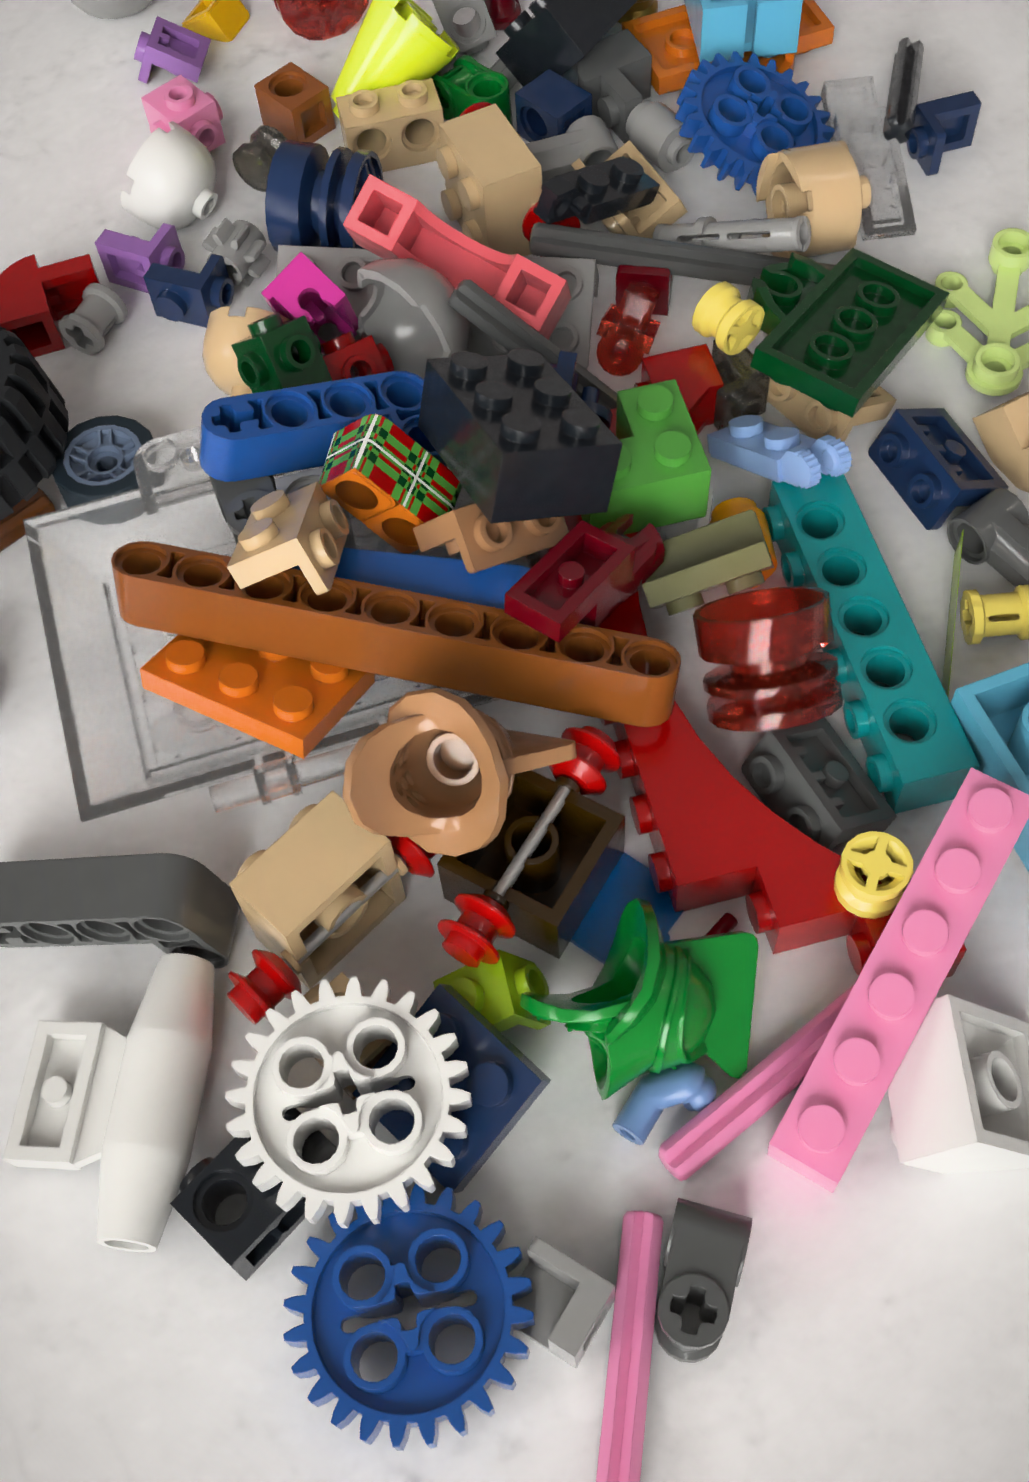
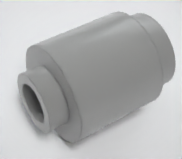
M649 100L643 101L631 111L626 122V133L630 141L639 152L664 172H674L684 167L695 154L689 153L687 150L693 138L679 135L683 122L675 119L676 113L665 104Z

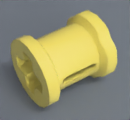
M1029 584L1018 585L1013 592L980 595L976 589L963 591L960 601V622L965 642L968 645L980 644L983 637L1017 635L1020 640H1029Z

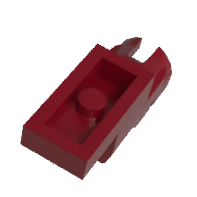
M634 514L622 515L615 521L608 522L600 528L581 520L505 593L504 613L558 643L577 624L599 627L622 602H625L636 593L641 585L664 562L665 547L663 539L651 523L632 538L624 535V532L633 524Z

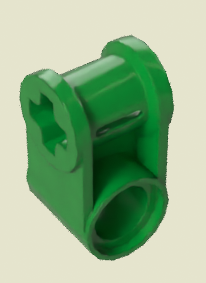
M463 55L455 60L453 68L442 76L434 75L431 77L443 108L444 119L451 120L459 117L466 108L475 103L488 102L491 104L496 103L513 126L509 82L503 74L485 67L471 56Z

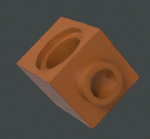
M289 62L254 85L263 126L282 140L314 143L336 128L329 87L294 63Z

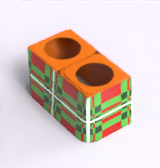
M377 414L366 415L334 433L319 480V485L328 497L335 499L342 508L403 554H410L420 549L413 528L454 510L462 489L461 483L452 471L393 422Z

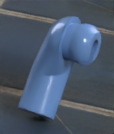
M693 1062L691 1064L683 1063L677 1065L676 1070L672 1068L662 1070L660 1074L648 1072L638 1081L612 1127L630 1142L643 1145L664 1109L682 1103L687 1110L700 1112L713 1102L717 1093L715 1081L705 1075L703 1066Z

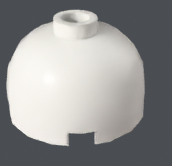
M174 121L168 122L171 131L167 133L161 128H157L139 148L126 173L129 178L134 180L131 194L129 195L124 190H121L120 199L122 208L139 220L157 229L163 223L174 225L177 230L189 226L197 218L201 220L206 219L217 203L218 194L214 192L216 170L214 159L209 150L194 135Z

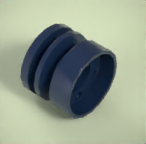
M295 140L282 142L278 146L271 162L265 197L266 226L268 237L274 250L278 252V245L365 249L355 243L343 226V223L369 174L383 181L382 166L378 155L371 150L363 149L353 153L349 148L339 146L332 151L329 157L326 148L318 143Z

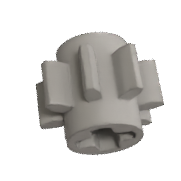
M224 218L218 228L214 227L202 243V246L212 252L207 261L212 254L223 256L229 278L232 279L234 286L242 282L248 287L254 278L259 279L271 262L267 256L262 254L267 245L264 235L255 225L248 221L237 220L232 224L227 218Z

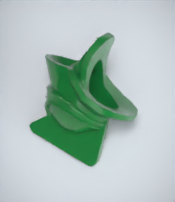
M635 898L628 902L624 908L605 964L592 987L570 994L525 992L521 994L520 1006L530 1012L533 1017L537 1016V1021L543 1019L566 1023L564 1026L568 1032L573 1030L583 1031L587 1035L597 1090L602 1100L607 1099L647 1070L658 1074L668 1068L676 1070L677 1065L683 1063L691 1064L704 1054L727 1075L739 1079L747 1070L759 947L758 940L751 933L736 931L664 942L650 902Z

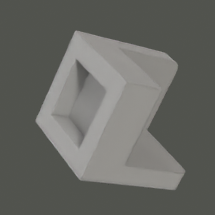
M535 1237L527 1250L529 1263L520 1276L530 1278L533 1292L514 1301V1306L534 1312L535 1325L516 1330L574 1368H577L615 1301V1285L542 1239Z

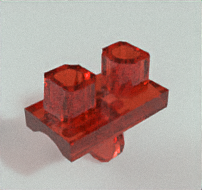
M630 280L619 306L613 303L610 304L601 319L596 335L602 337L597 345L596 354L598 363L604 371L620 377L630 375L640 366L644 353L649 355L661 323L651 319L661 291Z

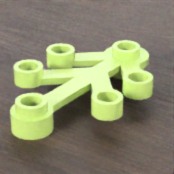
M1018 228L1003 229L996 233L992 241L988 256L992 271L996 274L992 308L968 287L967 279L960 273L944 272L938 275L934 286L950 293L944 308L957 307L987 336L986 345L983 346L961 326L962 319L956 312L947 309L942 310L925 332V336L931 344L939 347L951 346L967 362L965 377L969 385L976 391L990 396H1002L1016 390L1021 383L1023 370L1029 367V343L1016 349L1010 346L1012 338L1029 330V305L1015 312L1019 276L1029 268V232Z

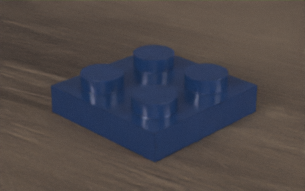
M439 984L414 1017L417 1019L424 1013L436 1009L440 1014L441 1023L433 1038L443 1034L455 1033L459 1047L445 1061H466L469 1076L451 1085V1088L470 1092L472 1107L451 1112V1116L467 1125L468 1130L467 1138H445L443 1142L454 1155L456 1161L454 1167H445L432 1162L427 1170L444 1188H452L454 1193H458L464 1190L550 1083L551 1079L451 985ZM394 1042L372 1069L382 1068L395 1058L398 1046ZM411 1078L402 1079L398 1084L385 1090H399L402 1092L410 1090L414 1087L415 1081ZM357 1088L352 1093L356 1098L361 1096ZM392 1110L378 1120L399 1142L407 1138L415 1124L414 1117L403 1110Z

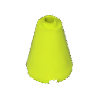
M372 0L331 93V98L336 103L332 109L339 118L336 97L350 95L359 90H374L399 85L408 80L431 78L460 52L458 45L444 30L439 36L436 33L437 27L431 22L433 18L413 0Z

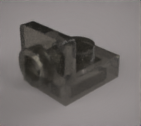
M716 339L713 340L712 358L724 383V386L719 388L716 393L714 426L717 430L728 427L729 421L733 418L743 415L760 416L766 412L770 377L750 367L753 354L748 348L730 356L717 347Z

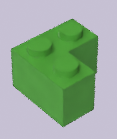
M673 379L617 391L616 437L623 444L608 511L581 515L582 520L600 528L608 522L615 521L622 515L634 514L633 524L624 532L625 535L641 531L649 523L657 528L706 517L712 469L676 380Z

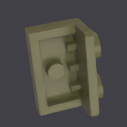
M747 510L664 540V562L647 579V583L642 584L650 608L658 609L666 606L668 615L672 616L705 604L701 593L726 585L728 594L732 595L765 583L762 572L774 568L756 513L753 510Z

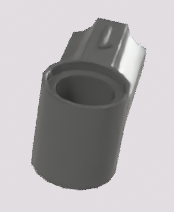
M994 489L949 521L946 533L954 551H956L964 529L962 559L975 565L986 561L1015 587L1029 584V515L1023 502L1014 493L1007 489Z

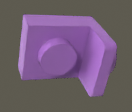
M157 16L151 34L142 31L134 55V60L142 62L138 80L147 84L153 65L176 76L181 74L184 78L197 83L211 39Z
M167 223L161 225L150 241L107 229L95 241L108 281L149 293L143 277L152 263L183 269L185 265V255L181 248L174 225Z

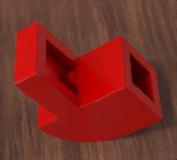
M33 254L16 261L0 274V327L16 334L33 357L65 349L64 341L58 328V320H61L65 315L74 313L83 301V291L90 283L100 284L90 255L86 254L40 267Z

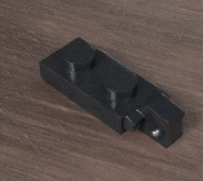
M622 156L557 175L543 183L538 205L534 208L533 212L547 224L575 216L585 225L651 204L656 197L660 184L644 173L643 167L638 162Z

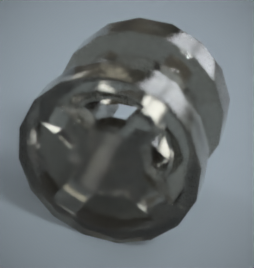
M268 125L259 126L251 134L250 143H243L233 153V164L239 176L253 189L261 192H266L271 162L278 146L288 140L277 129Z

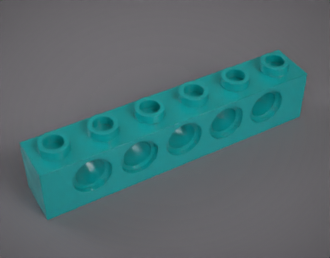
M821 473L820 483L807 489H801L800 486L796 487L783 481L780 483L772 481L769 504L762 511L766 515L772 542H777L782 554V574L788 588H796L801 598V616L807 634L810 637L817 636L823 650L822 667L826 680L831 687L838 686L845 702L843 713L847 730L853 739L860 738L868 756L866 759L868 777L879 792L884 794L887 803L895 814L953 800L970 768L978 770L980 765L845 475L831 477L830 474L825 475ZM853 632L862 633V634H864V635H858V634H855V633H853ZM873 682H882L890 687H882ZM895 733L909 735L915 741L903 740L897 737Z

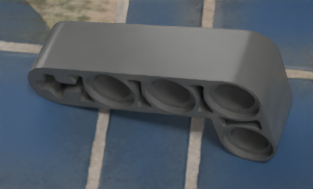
M171 853L0 862V947L152 943L166 954L183 953L204 958L210 961L215 969L228 965L241 907L231 887L206 866L194 859Z

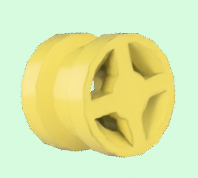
M724 281L711 287L702 296L694 310L692 326L695 331L704 337L713 336L716 339L717 347L725 354L732 356L746 349L755 339L761 329L765 312L763 307L751 299L742 300L739 289L731 283Z
M869 831L848 841L841 854L840 865L834 877V891L838 901L847 911L861 918L877 919L888 916L895 910L913 875V859L909 849L898 838L886 832ZM861 875H865L867 877L866 884L865 881L862 879Z

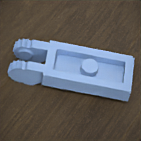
M743 415L733 418L729 421L728 427L707 434L708 449L711 457L778 483L783 481L796 487L800 486L801 489H807L820 483L821 473L837 477L850 471L852 466L851 461L853 459L848 449L849 446H846L845 441L842 442L840 438L836 440L834 436L825 435L815 439L800 434L797 428L779 427L764 422L763 417L758 415Z

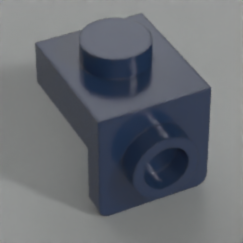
M974 91L917 104L914 127L911 128L910 139L906 141L910 157L917 160L926 176L938 174L943 152L971 146L982 104Z
M216 254L210 256L200 273L152 263L143 277L156 316L175 322L180 321L207 328L210 312L220 307L230 306L234 296V284L232 279L229 278L224 258Z

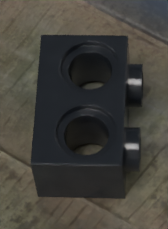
M291 1108L285 1112L284 1119L292 1121L302 1113L296 1108ZM317 1130L311 1133L302 1147L303 1161L311 1164L322 1163L333 1156L337 1147L321 1131ZM235 1137L214 1159L207 1157L201 1160L186 1174L179 1187L181 1193L170 1204L247 1281L305 1219L306 1198L302 1197L293 1208L285 1212L276 1204L282 1181L273 1188L261 1192L252 1181L264 1162L244 1167L237 1160L235 1154L243 1145L251 1140V1137ZM233 1194L247 1195L246 1208L238 1220L228 1225L216 1224L215 1215L217 1208L225 1198Z

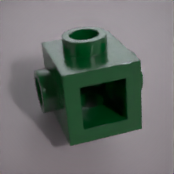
M279 312L261 318L247 325L251 336L231 345L237 357L239 374L244 383L250 387L252 393L333 381L321 354L320 341L314 331L311 330L305 315L284 322Z

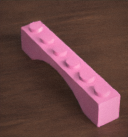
M972 767L970 768L770 1140L767 1155L830 1192H834L1029 818V794Z

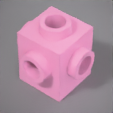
M181 74L141 97L151 133L157 128H161L168 133L171 131L168 122L174 121L194 135L207 147L209 152L225 143L220 122L223 119V113L217 100L209 92L204 93Z

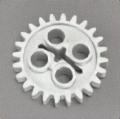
M357 976L350 977L345 996L336 997L326 979L320 980L319 1001L309 1004L305 997L297 990L291 992L295 1013L286 1018L280 1012L269 1008L266 1011V1015L274 1028L269 1037L253 1032H248L245 1036L257 1053L255 1060H233L231 1064L234 1071L247 1081V1086L226 1091L225 1099L232 1106L245 1110V1114L226 1123V1128L233 1137H251V1140L243 1145L235 1154L237 1160L244 1167L264 1162L257 1171L252 1183L261 1192H264L282 1181L276 1204L282 1210L288 1212L302 1197H305V1218L312 1224L318 1223L328 1205L334 1206L336 1221L341 1228L349 1227L355 1206H363L373 1224H380L382 1215L381 1201L389 1197L392 1198L404 1213L410 1210V1201L406 1188L413 1182L430 1193L436 1190L432 1177L427 1170L432 1162L445 1167H454L456 1161L451 1151L443 1144L445 1138H467V1125L451 1116V1112L472 1107L470 1092L451 1088V1085L469 1076L466 1061H445L459 1047L455 1033L443 1034L433 1038L441 1023L439 1012L436 1009H432L416 1019L414 1017L418 1006L416 993L410 990L396 1004H392L391 990L387 980L382 979L378 983L371 997L364 996ZM386 1039L398 1046L395 1058L382 1068L370 1069L360 1064L362 1050L370 1042ZM314 1057L324 1062L322 1074L314 1084L306 1088H295L288 1085L290 1070L298 1061ZM411 1078L415 1081L414 1087L410 1090L403 1092L399 1090H385L398 1084L402 1079ZM355 1085L361 1095L356 1100L357 1111L351 1114H344L338 1104L343 1100V1088ZM298 1106L301 1108H316L299 1115L295 1120L287 1121L284 1119V1114L288 1109ZM392 1110H403L410 1113L414 1117L415 1124L412 1132L406 1139L398 1143L387 1144L375 1137L376 1125L384 1114ZM319 1129L336 1131L339 1134V1145L329 1160L317 1164L303 1161L302 1147L311 1133Z

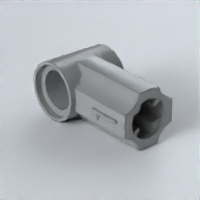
M594 115L583 116L569 126L565 134L526 143L527 147L541 164L542 184L557 175L574 171L571 164L578 158L588 167L604 162L618 150L605 122L600 117Z

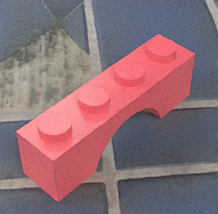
M369 174L343 223V226L357 245L383 259L412 258L442 274L454 288L463 280L473 281L548 340L572 298L566 279L519 254H505L467 237L434 215L419 200Z

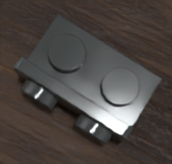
M825 717L769 728L741 767L742 773L765 806L812 840L831 851L838 844L848 842L858 834L869 831L884 832L897 817Z

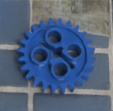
M733 51L729 61L720 53L715 55L712 63L703 59L698 69H692L676 102L680 107L675 115V119L683 122L679 135L693 138L687 149L688 152H702L705 157L700 166L707 168L715 165L719 169L717 173L718 181L724 180L728 175L733 177L735 190L740 191L745 183L751 184L755 196L758 173L767 155L777 153L783 149L830 142L835 129L825 125L831 116L830 112L816 109L822 98L820 96H808L805 93L809 86L807 81L794 83L791 80L793 70L788 69L782 74L777 72L776 62L773 59L768 62L767 66L760 65L755 53L751 54L748 62H744L737 51Z
M415 1184L409 1199L410 1210L406 1213L395 1204L391 1197L383 1200L381 1222L376 1225L370 1220L363 1206H355L358 1219L350 1223L348 1228H341L336 1221L335 1214L332 1212L328 1218L336 1237L330 1243L314 1237H309L306 1241L319 1259L316 1266H293L291 1271L297 1280L307 1287L306 1295L284 1299L283 1306L290 1313L303 1317L304 1324L284 1333V1341L292 1347L308 1348L309 1351L291 1367L293 1374L300 1379L319 1375L321 1378L310 1391L307 1397L314 1406L319 1407L337 1397L339 1400L334 1408L331 1423L342 1430L360 1414L362 1416L360 1440L369 1445L377 1438L383 1425H388L392 1446L397 1451H404L411 1427H419L427 1446L435 1448L437 1447L439 1437V1422L447 1419L453 1428L464 1437L468 1434L464 1410L473 1404L482 1413L492 1417L495 1414V1410L486 1390L492 1383L504 1389L514 1390L516 1382L510 1372L503 1366L505 1359H528L530 1354L528 1346L513 1336V1330L525 1329L535 1325L534 1312L514 1306V1301L533 1292L530 1278L508 1277V1273L514 1270L523 1260L520 1248L512 1247L497 1252L496 1248L506 1233L504 1224L499 1220L480 1230L478 1226L483 1213L481 1203L474 1200L458 1214L455 1212L456 1197L453 1189L449 1187L445 1188L436 1204L433 1205L428 1204L426 1191ZM438 1248H449L456 1251L461 1256V1263L458 1271L451 1279L433 1283L421 1276L422 1264L432 1251ZM366 1264H376L383 1267L385 1270V1280L375 1296L366 1300H356L349 1297L348 1283L352 1274L358 1268ZM467 1292H473L477 1295V1301L471 1306H446L422 1310L417 1313V1327L411 1330H406L398 1318L391 1317L363 1326L352 1333H345L343 1331V1324L349 1319L357 1317H388L401 1313L404 1308L403 1298L410 1295H415L421 1307L440 1305V1303L451 1301ZM461 1324L471 1328L475 1333V1345L472 1353L464 1361L457 1364H446L436 1358L435 1342L438 1335L445 1328ZM387 1341L394 1344L398 1351L394 1371L387 1378L379 1382L363 1380L359 1371L363 1352L376 1342Z

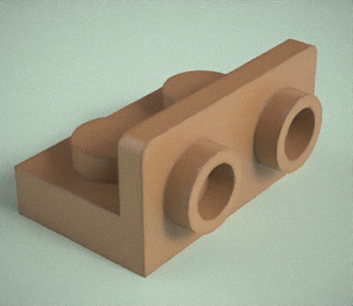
M476 503L454 509L413 528L421 553L445 545L449 556L461 553L466 570L470 574L553 547L569 532L564 516L491 524Z

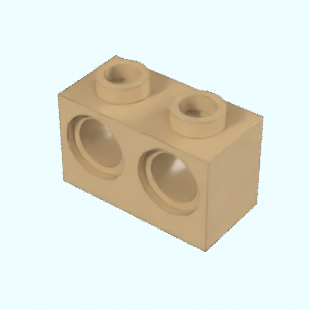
M432 78L408 80L399 85L374 90H359L350 95L336 97L344 147L349 148L353 153L359 149L375 152L379 157L382 172L437 161L436 149L441 147L439 124L444 122L443 108Z

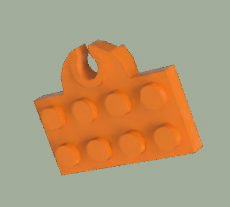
M803 0L797 52L779 54L771 58L758 57L760 65L767 66L768 62L773 59L776 62L777 72L782 74L788 69L794 71L796 54L806 53L812 49L832 44L835 26L814 0ZM685 4L622 22V30L628 29L652 55L651 85L657 94L661 95L682 89L692 69L697 70L700 65ZM752 51L744 52V58H742L744 62H748Z

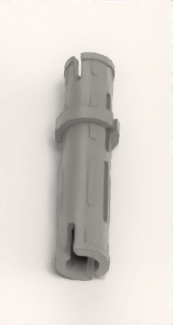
M803 215L790 218L718 222L714 217L709 216L700 217L695 223L658 224L654 229L652 239L749 253L805 252L809 248L811 241V225L808 217ZM770 234L769 237L741 238L743 235ZM719 237L718 240L692 241L693 238Z

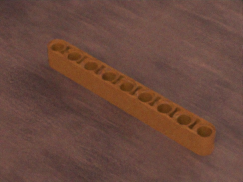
M137 541L128 543L118 548L111 558L120 616L124 621L134 626L640 727L661 725L669 719L673 711L681 656L675 647L668 642L656 638L577 624L558 643L504 613V609L339 577H334L330 591L316 595L302 570L292 568L240 589L227 569L231 559L230 556L157 542Z

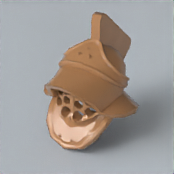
M440 688L407 692L389 708L387 723L381 724L372 732L361 737L345 762L343 798L354 823L370 833L382 836L408 837L428 853L458 856L484 848L498 836L506 818L507 799L513 790L515 774L575 759L577 757L576 743L574 740L506 730L494 718L474 708L466 699Z

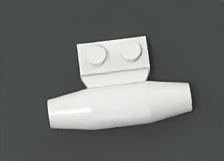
M169 953L160 957L127 1038L103 1022L38 1021L3 1160L16 1167L82 1170L83 1166L101 1159L96 1242L103 1246L133 1252L156 1251L173 1208L170 1203L177 1197L180 1184L189 1166L213 1046L215 967L204 958L183 953Z

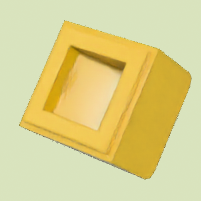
M200 0L183 21L182 27L209 39L230 42L248 21L250 14L240 0Z

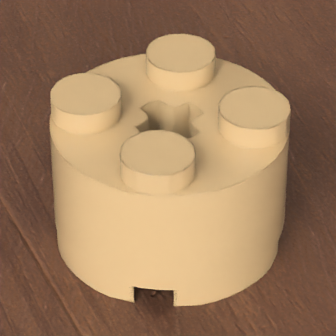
M838 140L783 149L777 153H771L764 158L758 173L756 186V202L765 201L767 218L764 219L790 218L803 215L808 217L811 225V241L807 251L771 252V254L777 257L790 258L793 252L804 257L851 250L856 245L862 209H866L871 202V185L865 175L859 176L856 164L845 141ZM762 234V237L770 236V234Z

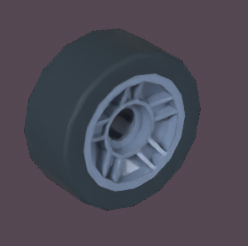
M118 415L101 416L79 423L66 433L67 443L63 455H57L55 458L56 468L52 475L68 509L79 518L97 524L122 523L140 516L156 503L165 488L166 469L151 432L136 420Z

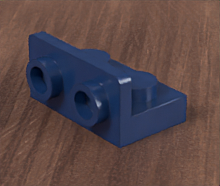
M944 408L896 409L868 450L870 458L926 530L939 529L955 507L971 506L992 490L998 488L1008 489L1009 487Z

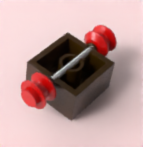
M592 726L566 728L561 738L575 741L577 757L573 760L548 766L556 781L532 770L515 774L513 790L507 799L506 818L498 836L484 848L458 856L442 855L438 861L437 868L444 899L454 903L461 915L457 921L442 919L437 927L445 938L442 947L457 961L473 968H477L481 962L497 964L500 955L492 945L497 937L511 939L514 936L558 959L562 956L624 853L625 816L583 796L603 794L607 785L601 772L613 773L621 766V759L615 750L616 745L614 741L602 730Z

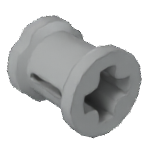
M90 283L85 288L81 304L74 313L63 316L59 321L58 327L61 335L74 348L89 355L99 353L105 343V335L113 325L122 323L128 313L126 304L121 297L112 289L99 283Z

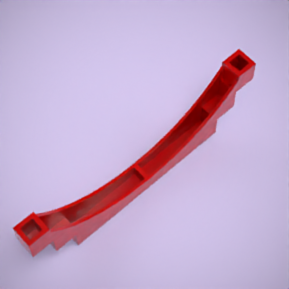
M707 344L642 358L641 382L635 383L634 388L675 379L697 434L707 425L720 423L724 383ZM617 408L610 409L613 414L610 430L615 436ZM581 515L564 516L568 531L582 520ZM640 531L634 532V533L625 534V535L628 536V537H630V538H632L633 536H635V535H636L637 533H639ZM553 547L548 548V549H547V553H548ZM637 591L625 602H622L599 628L648 637L639 603V592ZM675 700L671 716L661 725L640 727L600 719L603 726L613 724L618 741H614L616 745L615 750L621 759V766L617 773L620 779L629 777L631 779L636 796L629 798L633 822L639 835L649 833L655 853L648 854L651 877L658 893L668 891L675 914L746 896V908L751 925L756 934L765 932L773 954L848 935L846 938L848 955L853 969L858 976L860 975L893 912L888 916L870 919L861 918L843 907L834 891V877L840 865L841 855L818 844L776 815L737 781L699 738ZM861 875L862 879L865 881L866 884L867 877L865 875ZM964 943L946 978L954 975L967 949Z

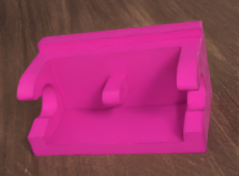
M302 252L261 292L274 313L279 312L280 315L290 320L305 315L311 330L314 331L317 337L320 327L326 323L336 325L342 334L352 331L354 337L357 335L358 318L346 294ZM318 337V339H319V341H320V344L326 342V341L321 340V339ZM321 346V354H325Z

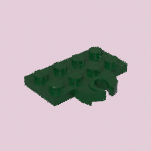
M852 248L830 271L814 260L792 252L789 262L770 264L763 267L760 279L753 277L747 299H751L763 307L765 315L760 330L766 333L767 336L755 348L750 367L768 375L778 384L789 386L819 401L830 410L839 411L853 418L939 316L950 293L855 248Z

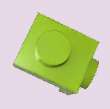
M498 949L500 959L497 964L481 962L477 968L466 965L433 981L434 989L439 984L451 985L500 1032L518 1024L536 1030L551 1025L550 1020L540 1019L537 1021V1016L533 1017L530 1012L520 1006L522 993L549 994V987L543 973L530 960Z

